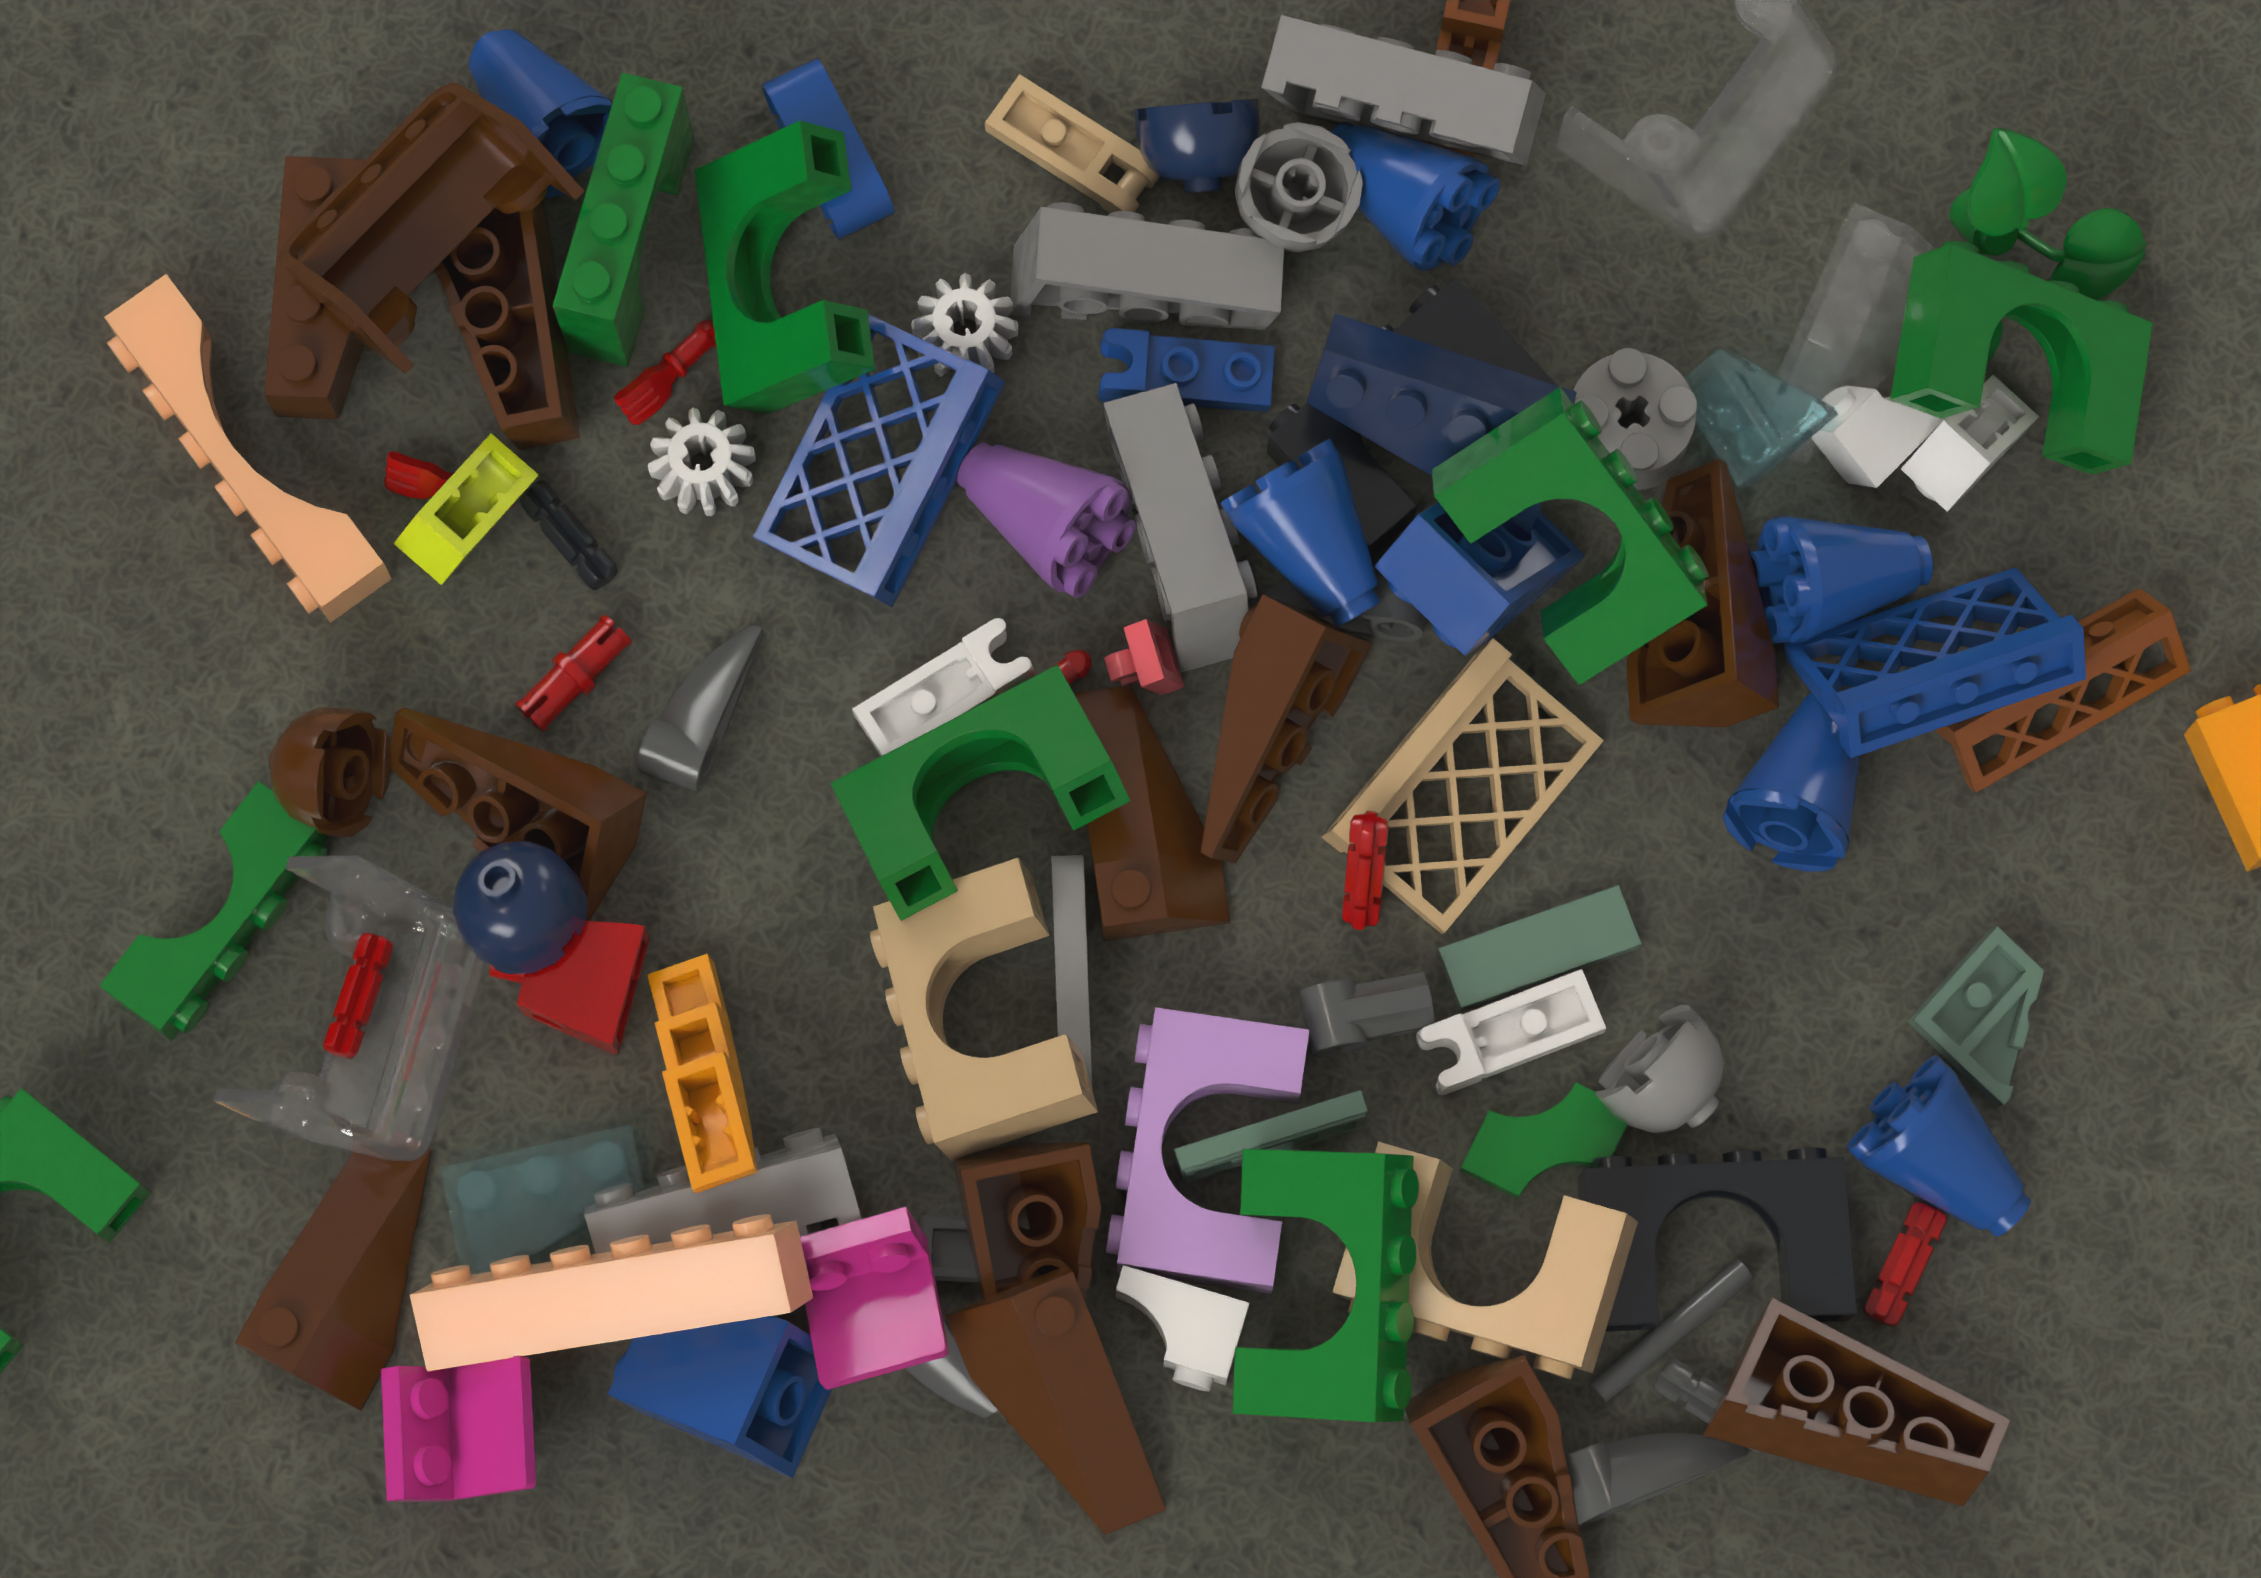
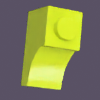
M490 433L415 515L393 544L442 585L534 482L538 474Z

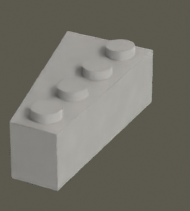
M1281 15L1261 88L1293 113L1340 124L1343 122H1349L1354 126L1364 124L1425 143L1527 165L1546 95L1533 80H1529L1530 71L1505 63H1495L1493 70L1472 65L1471 58L1455 52L1436 50L1435 55L1414 50L1412 45L1396 39L1378 37L1376 40L1356 35L1354 32L1326 24L1318 25Z
M1176 383L1103 403L1108 437L1122 483L1129 490L1131 511L1136 509L1138 511V514H1135V522L1147 564L1155 562L1156 565L1152 567V573L1158 594V602L1164 622H1172L1174 654L1180 673L1233 658L1234 651L1241 639L1239 636L1240 625L1249 610L1248 600L1257 597V590L1248 561L1245 560L1237 563L1231 547L1239 544L1237 529L1232 525L1224 509L1219 510L1214 493L1222 491L1221 483L1212 455L1201 458L1196 443L1197 441L1204 440V434L1195 404L1183 405Z

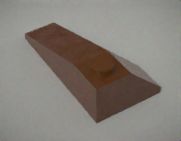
M1717 459L1667 480L1662 507L1668 514L1674 527L1669 533L1681 549L1687 545L1692 546L1703 561L1709 577L1703 580L1708 605L1628 655L1626 665L1630 720L1636 724L1728 727L1779 708L1775 650L1728 466L1723 460Z
M1262 594L1258 604L1248 610L1240 625L1239 636L1241 639L1233 655L1201 846V853L1231 863L1238 861L1276 804L1279 788L1274 781L1280 772L1288 771L1295 763L1300 766L1312 750L1310 743L1306 742L1308 730L1321 711L1333 718L1345 700L1373 644L1298 607Z
M1131 685L1074 693L1109 755L1131 800L1087 824L1103 940L1110 941L1230 924L1221 860L1210 858L1201 853L1204 826Z
M405 707L396 711L390 745L391 769L441 816L456 812L478 835L472 846L479 852L502 842L530 841L550 848L573 869L582 882L588 900L586 921H590L636 847L647 793L594 765Z
M373 1121L266 1285L235 1343L247 1352L362 1411L381 1377V1369L386 1368L394 1352L397 1323L403 1292H405L407 1284L408 1265L415 1229L418 1225L431 1150Z
M1088 1142L1014 1144L954 1159L962 1211L966 1222L967 1236L973 1255L981 1300L1067 1265L1073 1271L1086 1303L1087 1290L1090 1289L1092 1275L1091 1261L1095 1233L1099 1227L1101 1213L1090 1144Z
M1067 1265L945 1315L970 1378L1105 1535L1166 1510L1073 1271Z
M1525 1355L1458 1371L1412 1397L1405 1408L1409 1423L1499 1578H1590L1561 1437L1559 1416Z

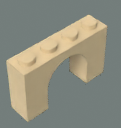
M1019 858L953 879L958 890L956 893L900 921L890 901L873 906L878 929L870 932L872 947L882 968L888 966L893 983L892 988L885 990L887 1005L897 1026H904L909 1045L900 1049L902 1063L912 1085L919 1084L924 1105L916 1107L918 1125L925 1142L928 1145L934 1143L951 1161L1098 1112L1082 1052L1067 1034L1004 1055L989 1058L971 1057L956 1052L949 1047L944 1034L943 1010L947 995L957 978L968 967L988 956L1050 936L1035 879Z
M1378 1142L1375 1153L1414 1156L1413 1169L1419 1181L1418 1198L1412 1207L1411 1236L1416 1245V1263L1412 1273L1409 1274L1408 1302L1414 1313L1413 1332L1443 1342H1447L1450 1331L1473 1337L1471 1350L1503 1360L1509 1359L1512 1349L1536 1356L1533 1365L1534 1369L1570 1380L1574 1368L1593 1373L1638 1221L1627 1213L1564 1195L1544 1263L1528 1288L1513 1299L1497 1305L1480 1307L1462 1304L1454 1300L1441 1285L1435 1273L1431 1256L1432 1237L1453 1168L1440 1159ZM1346 1248L1332 1292L1351 1301L1347 1311L1350 1313L1355 1299L1356 1275L1352 1258Z

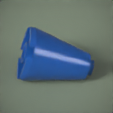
M504 29L491 31L483 35L475 43L468 63L480 96L522 121L572 178L591 165L594 167L613 101L517 31ZM549 185L544 198H553L565 193Z
M1809 693L1803 699L1728 799L1727 807L1722 817L1727 831L1743 847L1752 852L1755 843H1761L1779 851L1771 862L1783 867L1806 872L1828 871L1834 868L1838 858L1843 860L1849 848L1860 755L1850 758L1841 747L1838 726L1812 693Z

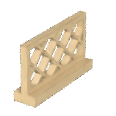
M1494 638L1476 651L1321 837L1340 853H1347L1348 846L1351 843L1349 842L1350 821L1354 815L1365 814L1366 811H1375L1379 817L1387 819L1389 829L1406 828L1409 864L1385 865L1383 885L1441 934L1448 930L1604 741L1509 659L1512 654ZM1506 679L1526 695L1528 720L1495 722L1493 695ZM1538 707L1547 713L1551 719H1539ZM1483 708L1484 723L1469 724ZM1563 727L1580 741L1582 745L1568 762L1543 764L1540 728ZM1529 729L1532 765L1499 767L1496 731ZM1485 732L1489 768L1455 770L1454 741L1460 734ZM1443 756L1445 771L1429 772ZM1560 771L1546 788L1544 773ZM1533 774L1536 801L1528 810L1504 812L1500 776ZM1490 777L1493 813L1459 815L1456 779ZM1446 780L1449 816L1415 818L1413 790L1422 781ZM1403 804L1405 819L1389 820ZM1520 819L1506 836L1505 820ZM1494 821L1497 847L1489 858L1464 860L1460 824ZM1450 824L1453 861L1419 863L1416 827ZM1480 867L1466 884L1465 868ZM1454 869L1457 896L1443 913L1423 898L1420 872ZM1396 873H1410L1411 887L1397 876Z

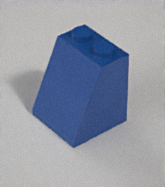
M767 1316L633 1338L627 1352L620 1357L616 1364L614 1381L608 1395L638 1412L793 1478L832 1389H825L819 1382L811 1336L788 1321L775 1316Z

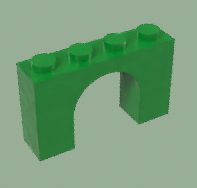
M621 72L552 305L568 353L625 367L629 366L645 311L639 290V267L652 206L658 191L679 195L695 140L683 87Z
M799 120L695 169L723 405L762 414L773 413L875 370L867 309L821 300L781 318L774 305L770 288V271L773 255L782 234L790 223L804 212L852 191L844 132Z
M1948 241L1942 243L1940 248L1914 256L1890 400L1940 419L1979 408L1991 339L1997 325L2004 317L2019 323L2035 337L2049 363L2052 378V395L2042 457L2089 474H2098L2131 465L2153 322L2130 314L2129 308L2122 303L2108 300L2097 301L2079 294L2080 289L2074 284L2064 281H2046L2029 274L2030 269L2021 263L1996 261L1980 255L1979 248L1970 243Z
M1559 387L1433 468L1432 477L1434 497L1470 544L1528 507L1553 499H1573L1588 503L1600 509L1615 523L1621 533V538L1617 551L1609 564L1599 574L1540 611L1543 639L1578 685L1707 606L1703 580L1708 578L1709 574L1703 561L1692 546L1687 545L1681 549L1669 532L1674 529L1673 524L1658 500L1652 497L1645 501L1633 485L1638 482V478L1624 454L1619 449L1609 453L1597 437L1602 433V430L1589 407L1582 400L1573 404L1562 388Z
M1058 664L830 783L880 885L900 921L958 891L935 846L934 825L946 801L958 789L970 781L989 773L1004 770L1031 773L1042 779L1049 786L1073 831L1131 801L1109 755Z
M22 1088L13 1098L7 1095L0 1100V1193L13 1190H29L45 1194L53 1198L93 1232L110 1243L152 1192ZM1 1326L0 1374L24 1347L20 1341Z
M1243 1149L1240 1215L1301 1217L1318 1221L1329 1227L1343 1241L1350 1253L1355 1268L1356 1292L1351 1312L1342 1328L1331 1339L1311 1349L1235 1347L1232 1414L1361 1422L1404 1421L1405 1408L1410 1401L1412 1391L1411 1377L1406 1370L1407 1341L1410 1339L1414 1328V1313L1411 1305L1408 1303L1409 1274L1412 1273L1416 1263V1245L1411 1236L1412 1207L1415 1205L1419 1193L1418 1176L1413 1169L1414 1156L1384 1153Z

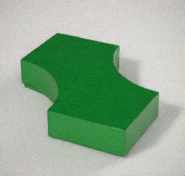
M1576 1082L1572 1090L1560 1103L1540 1114L1512 1117L1489 1110L1459 1171L1518 1200L1522 1191L1533 1179L1550 1169L1565 1165L1593 1167V1159L1612 1156L1628 1124L1615 1116L1596 1097L1595 1091Z

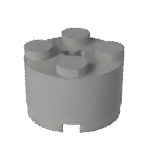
M1632 348L1618 350L1613 355L1602 358L1590 366L1582 374L1573 391L1577 392L1575 404L1582 400L1592 411L1602 430V433L1597 437L1609 453L1619 449L1627 458L1638 478V482L1633 484L1637 490H1646L1660 485L1681 464L1694 431L1697 400L1687 381L1677 369L1665 360ZM1630 416L1640 422V424H1631L1627 429L1619 424L1620 419L1627 420Z

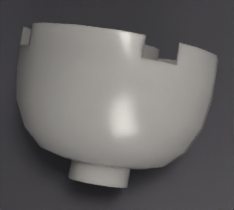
M1306 123L1286 124L1283 129L1273 130L1267 135L1263 134L1253 142L1238 169L1235 197L1241 219L1255 236L1264 238L1275 246L1283 247L1284 251L1298 253L1322 247L1345 230L1360 205L1363 181L1360 169L1358 172L1356 171L1355 162L1349 156L1351 150L1341 138L1321 126Z
M1681 1004L1667 1010L1658 1017L1666 1025L1659 1032L1645 1039L1646 1033L1643 1030L1638 1032L1607 1066L1598 1081L1605 1090L1596 1091V1097L1615 1116L1631 1127L1651 1133L1669 1132L1677 1129L1684 1123L1694 1128L1703 1123L1719 1104V1100L1714 1094L1719 1089L1723 1080L1725 1066L1719 1040L1708 1024L1689 1005Z

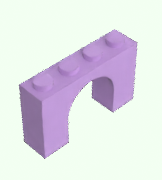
M1156 1007L1153 1025L1140 1024L1135 1062L1147 1064L1143 1089L1130 1088L1125 1121L1126 1126L1137 1127L1134 1152L1121 1150L1116 1189L1128 1191L1124 1216L1111 1215L1106 1253L1118 1255L1117 1272H1121L1123 1265L1172 1280L1272 1294L1282 1221L1215 1212L1193 1204L1170 1181L1163 1164L1162 1144L1167 1129L1180 1111L1192 1102L1209 1095L1237 1094L1299 1103L1309 1037L1308 1029Z

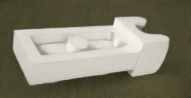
M995 618L963 637L962 642L852 708L853 715L880 757L1034 677L1033 665L1027 657H1019L1009 663H998L992 659V652L1007 640L1006 623L1002 618Z
M1581 969L1468 1013L1457 1014L1428 1025L1417 1032L1416 1040L1422 1050L1427 1051L1437 1047H1446L1451 1049L1457 1056V1064L1441 1072L1436 1083L1437 1093L1439 1095H1446L1478 1083L1483 1078L1493 1076L1603 1034L1606 1026Z

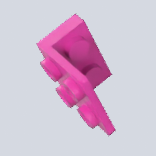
M907 1207L800 1237L813 1299L806 1302L805 1307L818 1379L825 1389H833L948 1355L949 1348L928 1240Z
M513 1356V1358L433 1371H427L426 1367L394 1366L381 1369L387 1502L454 1501L529 1490L535 1487L530 1359L528 1356Z

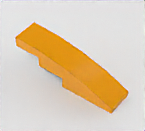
M704 954L647 974L659 1021L654 1023L666 1070L662 1071L692 1190L697 1194L758 1173L740 1067L714 961L708 954Z

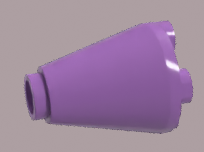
M985 442L977 444L969 451L958 471L957 482L966 489L967 497L1041 579L1057 592H1066L1074 598L1084 596L1092 587L1097 576V570L1111 551L1115 553L1122 551L1134 534L1136 522L1127 516L1130 508L1129 490L1124 483L1112 476L1004 445L991 446Z

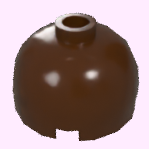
M316 708L305 712L289 724L271 751L269 768L273 793L290 817L316 828L318 833L336 837H352L368 826L373 816L364 815L368 808L372 793L376 798H384L388 788L392 763L390 739L385 729L374 727L372 720L376 719L373 714L351 708Z

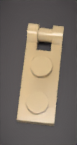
M1020 74L985 122V131L1095 200L1109 213L1117 211L1135 212L1139 207L1136 199L1145 186L1152 188L1160 177L1149 168L1139 149ZM1111 163L1116 164L1126 172L1117 185L1103 177Z

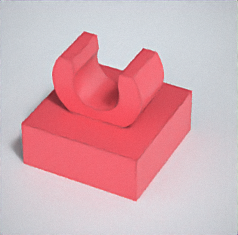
M1148 619L1123 627L1129 649L1104 657L1110 680L1113 683L1120 681L1122 686L1140 682L1142 688L1159 695L1185 687L1167 628Z

